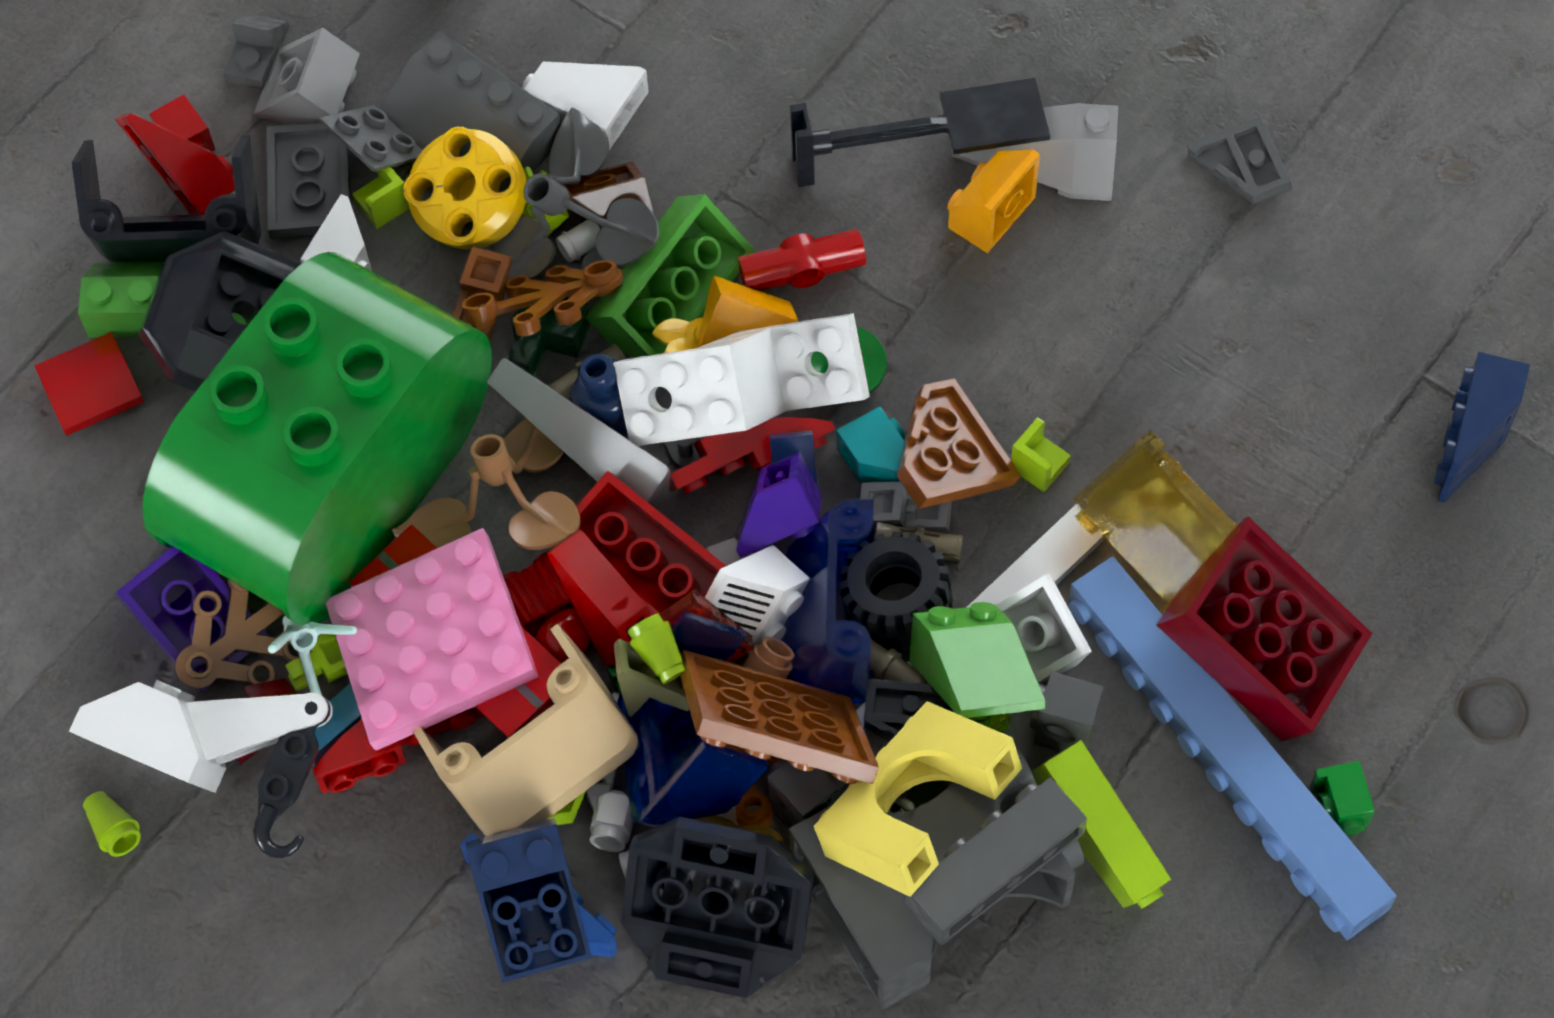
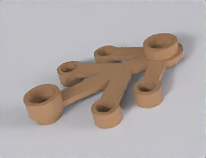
M228 579L231 592L225 635L210 646L212 618L221 608V599L213 591L201 592L193 601V610L196 617L192 645L183 649L176 659L175 670L179 680L186 686L196 689L209 686L216 678L246 682L252 685L262 683L256 681L253 677V670L261 667L268 674L265 682L272 681L275 676L274 668L266 661H257L251 666L221 660L234 650L279 656L288 662L300 658L289 653V641L277 652L270 653L268 647L277 638L256 635L284 614L283 611L268 603L245 620L249 590ZM210 598L215 605L214 611H203L199 605L200 599ZM192 659H202L206 663L205 672H194L191 668Z

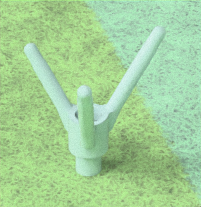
M284 616L282 622L284 632L271 643L268 651L275 653L289 641L294 649L298 651L310 692L322 696L310 658V649L315 646L317 636L320 634L355 635L357 628L346 625L319 624L312 621L300 626Z

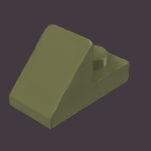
M618 639L614 643L617 679L629 717H632L649 698L686 712L689 710L680 676L663 684L660 678L656 676L631 647L629 642Z

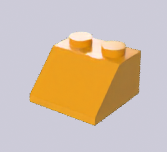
M1033 149L997 151L988 163L982 161L975 169L968 186L964 190L958 189L950 198L947 205V210H949L948 228L984 252L989 253L1036 198L1040 153Z

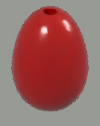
M575 607L565 608L555 613L544 622L535 635V639L561 664L568 660L569 657L550 630L552 627L558 624L584 654L591 639Z

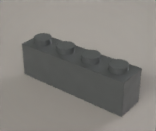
M1051 777L1039 786L1036 783H1032L1024 788L1016 797V804L1004 813L1001 810H997L988 816L979 827L981 831L967 841L965 838H961L953 843L943 855L945 859L939 863L911 897L906 895V905L941 946L1084 835L1087 817Z

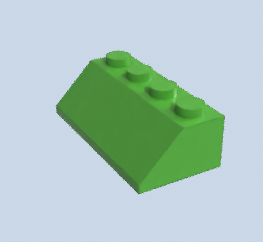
M705 194L678 196L658 221L659 238L655 243V247L636 262L624 266L621 270L624 277L622 284L618 286L614 293L601 296L585 317L610 344L615 343L622 352L633 358L663 354L667 346L654 338L652 332L667 319L677 318L691 322L696 318L703 317L712 277L717 276L733 282L740 273L738 257L754 254L756 251Z
M164 261L94 263L82 276L78 315L89 338H98L112 332L114 338L140 337L138 334ZM232 313L233 318L238 323L247 325L241 315Z

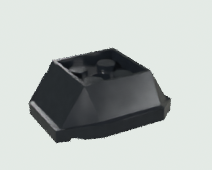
M226 231L220 232L166 258L138 335L146 347H150L158 365L170 382L196 392L280 284L301 263ZM232 313L241 315L247 325L238 323L233 318Z
M678 817L633 837L629 846L621 923L635 945L648 958L647 964L657 979L747 998L759 990L763 983L780 975L801 959L805 944L815 873L790 853L782 841H777L771 835Z

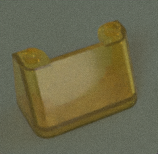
M1149 430L1076 495L1073 501L1080 511L1075 515L1076 520L1090 535L1098 531L1167 603L1162 608L1165 612L1177 592L1237 525L1184 472L1182 465L1177 460L1174 461L1163 450L1166 447L1165 444Z

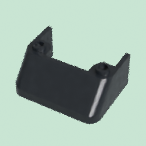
M250 135L241 136L232 155L236 195H220L215 197L208 204L205 215L123 217L117 205L109 200L101 199L93 140H85L71 162L81 228L97 251L110 261L166 260L169 255L223 231L257 245L259 244L261 228Z

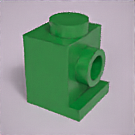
M1360 761L1316 769L1310 783L1312 794L1318 793L1317 801L1346 836L1356 835L1364 831L1365 827L1369 825L1375 809Z

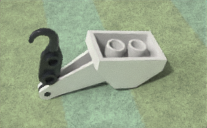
M156 680L153 688L137 682L79 708L69 732L216 793L226 771L225 763L276 744L258 785V815L253 829L254 839L261 852L273 858L288 857L299 850L304 841L303 836L297 835L290 844L279 846L272 842L270 831L274 822L298 799L317 756L319 745L315 736V730L330 720L333 711L330 701L317 693L194 701L195 696Z

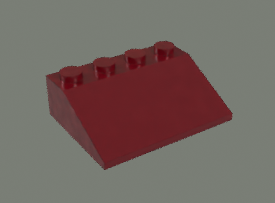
M1249 516L1243 518L1177 592L1156 624L1157 627L1281 741L1314 731L1373 634Z

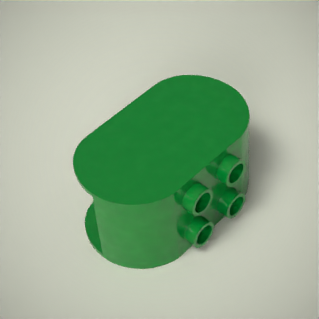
M325 252L308 259L290 273L182 408L168 429L153 460L145 486L142 515L147 533L153 540L165 547L171 548L174 546L281 609L284 615L294 623L303 626L311 621L316 623L323 622L330 617L326 606L329 598L352 588L348 583L393 541L395 536L392 529L402 525L411 517L466 441L479 415L488 389L487 381L490 378L492 366V351L489 339L480 330L339 253Z

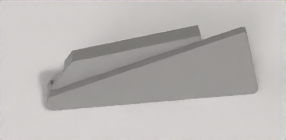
M504 358L499 362L487 383L597 482L608 470L648 503L668 491L670 469L666 464L508 359Z

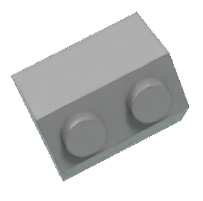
M323 27L278 49L254 115L261 119L295 125L320 123L319 119L321 117L342 113L345 106L343 98L347 88L355 79L357 71L354 68L360 53Z

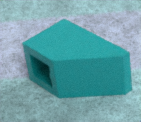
M878 407L836 430L837 451L858 482H901L897 477V472L905 443V435L894 417L889 419L882 408Z

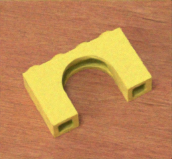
M926 701L915 715L906 721L904 727L886 747H883L878 752L875 759L879 769L873 784L860 780L855 784L850 783L848 789L821 815L819 821L814 825V829L825 857L911 897L939 863L929 834L887 815L891 805L908 789L924 782L936 780L955 782L995 800L1022 770L1014 740L1008 735Z

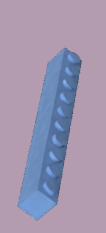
M1112 556L1073 582L1068 601V607L1073 617L1080 624L1084 625L1086 623L1095 633V640L1100 650L1107 657L1113 656L1122 666V673L1128 684L1136 691L1141 689L1150 700L1149 705L1155 717L1163 724L1168 722L1178 734L1177 740L1183 751L1191 758L1196 756L1205 767V775L1210 784L1219 792L1224 790L1233 801V808L1238 818L1246 826L1252 825L1263 838L1262 845L1269 856L1277 862L1281 860L1292 873L1290 877L1297 890L1305 897L1310 895L1320 907V915L1325 924L1333 932L1339 931L1348 941L1387 913L1397 895L1225 689L1156 626L1162 614L1118 561Z

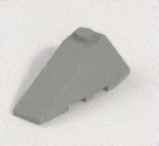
M1075 103L1043 107L1050 131V140L961 154H953L952 150L951 157L978 166L982 161L988 163L997 151L1033 149L1040 153L1038 183L1058 189L1059 195L1070 199L1112 201L1118 106Z

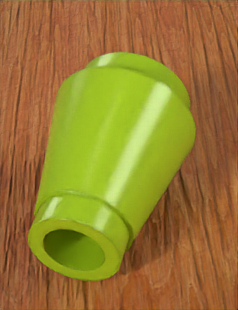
M659 613L642 620L628 630V634L632 639L629 644L656 676L660 678L663 684L678 678L685 671L669 621L663 622Z
M97 791L85 799L83 809L102 851L109 852L111 856L119 857L131 852L141 840L139 823L110 798L106 792Z

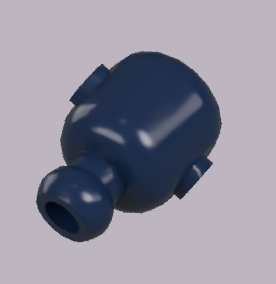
M604 354L590 355L581 362L578 368V377L571 387L569 401L627 438L628 433L616 380L617 375L613 365L617 360L611 359Z

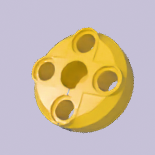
M457 126L451 128L424 148L413 164L410 175L404 183L403 192L414 220L426 234L446 246L471 250L472 246L481 249L495 244L508 235L515 227L525 208L524 186L527 180L519 159L501 140L481 130ZM471 142L469 152L465 156L460 157L459 154L462 146ZM511 177L509 188L500 193L499 187L501 182L505 178ZM433 186L431 197L423 201L424 191L428 187ZM473 221L472 231L467 236L462 237L464 225Z

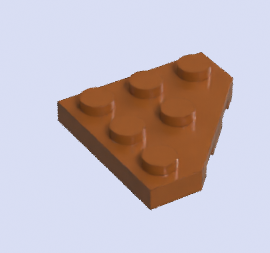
M955 378L922 386L915 398L897 472V477L917 507L922 509L1014 486L1021 477L1020 473Z

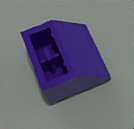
M800 451L760 469L740 525L736 547L739 557L749 553L754 554L772 545L776 546V541L790 535L793 539L805 536L815 529V524L819 523L822 495Z

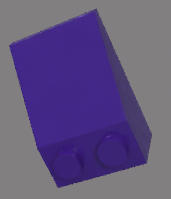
M174 546L169 548L114 593L174 663H176L180 652L192 645L196 617L193 610V601L201 592L213 591L221 599V608L212 618L210 646L225 635L230 588L213 569ZM210 598L200 599L199 605L203 611H214L215 605ZM246 610L245 620L252 616L248 610ZM264 629L256 634L269 637ZM234 650L221 661L238 663L250 652ZM194 658L191 661V668L196 673H203L206 670V663L200 658ZM209 686L204 687V688H199V691L202 693V692H203L204 690H206Z

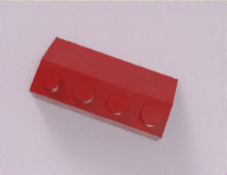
M607 470L576 506L581 520L579 530L585 533L645 602L652 615L659 613L663 622L669 621L673 636L682 642L690 637L686 633L719 570L727 565Z

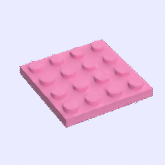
M484 528L332 596L326 603L332 624L355 626L357 628L355 635H336L369 743L376 751L414 734L413 730L418 727L426 729L539 677L492 543Z

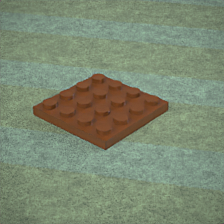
M687 650L682 651L681 658L685 671L680 677L696 734L703 741L718 747H725L727 744L742 747L748 754L760 759H770L771 756L788 760L789 764L803 771H814L815 768L828 771L835 778L846 783L855 784L860 780L873 784L879 766L850 697Z

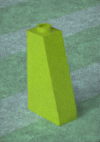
M1082 740L1061 751L1031 771L1038 786L1051 777L1087 817L1084 835L1077 840L1085 858L1123 908L1137 903L1142 909L1164 895L1160 887L1172 879Z

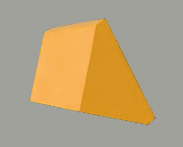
M713 276L710 282L697 348L738 331L794 323L799 320L790 301Z

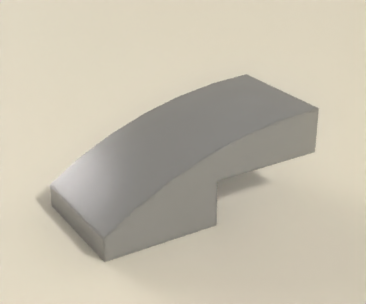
M901 482L862 483L858 522L860 525L877 528V522L916 528V525L925 526V530L948 534L950 533L952 501L919 509Z

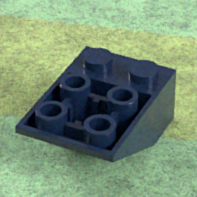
M1478 352L1474 366L1465 365L1460 385L1457 386L1451 410L1454 412L1451 422L1448 423L1443 441V447H1445L1442 459L1440 458L1434 479L1435 484L1441 485L1438 501L1445 502L1505 442L1522 402L1530 364Z
M555 818L466 842V851L502 983L592 958Z

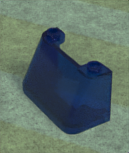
M849 499L839 502L819 519V523L814 525L812 532L795 539L788 547L786 557L810 578L801 594L804 596L803 603L788 617L784 624L786 632L783 642L794 652V658L791 661L793 668L786 679L848 696L853 704H864L866 702L868 679H870L871 640L869 632L858 622L835 620L836 583L841 582V567L848 566L846 557L851 551L858 553V544L864 540L869 544L873 542L874 499Z

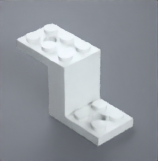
M854 313L738 331L699 348L624 359L613 363L616 370V380L628 438L637 446L746 431L785 411L860 401L870 397ZM814 351L823 353L828 360V370L825 374L817 372L811 364V356ZM658 387H664L671 394L672 404L669 409H665L657 403L655 393Z

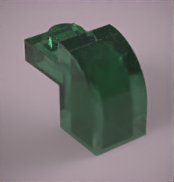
M588 303L580 307L582 318L571 325H559L553 307L539 318L541 329L530 336H518L513 323V318L517 314L525 312L530 307L522 308L515 312L511 319L515 340L510 349L509 361L535 377L546 350L575 358L578 357L591 325L585 318L589 313Z

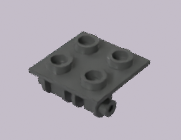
M374 105L319 119V122L373 172L391 167L401 180H405L410 175L412 169L410 166L411 162L416 161L423 151L415 144L414 139L410 135L402 132L388 119L384 111L376 108Z

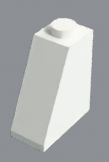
M543 61L534 74L531 73L526 77L522 85L524 90L558 112L561 123L571 108L580 111L606 133L609 140V150L649 93L646 69L637 66Z

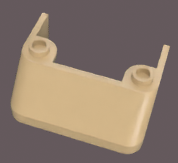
M558 624L550 630L569 659L551 673L547 682L548 694L555 704L484 757L469 743H456L444 750L422 727L413 730L440 779L485 836L547 820L627 761L637 748L638 736L589 659Z

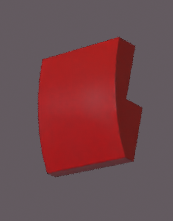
M112 332L34 365L66 436L144 402Z

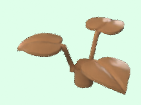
M526 418L503 439L498 435L488 434L479 437L471 445L470 452L475 466L469 469L471 484L467 510L465 505L457 499L440 498L422 506L406 522L392 529L394 536L397 538L412 524L437 548L472 533L467 522L475 517L479 479L491 486H500L507 482L519 505L524 509L511 518L509 534L513 542L524 549L541 550L560 544L579 530L581 520L576 505L566 495L548 491L540 494L530 504L514 480L512 471L515 474H519L522 469L530 473L541 472L554 465L564 453L563 450Z

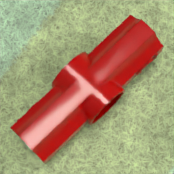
M857 229L816 239L810 234H796L785 239L778 248L738 257V267L743 286L758 291L786 284L799 289L808 288L821 282L827 274L866 265L864 243Z

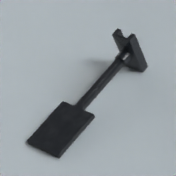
M1029 78L940 92L943 115L830 132L829 129L813 130L806 103L790 105L793 162L796 161L798 187L815 185V156L830 154L835 149L939 133L949 134L953 154L1050 140V131L1036 79Z

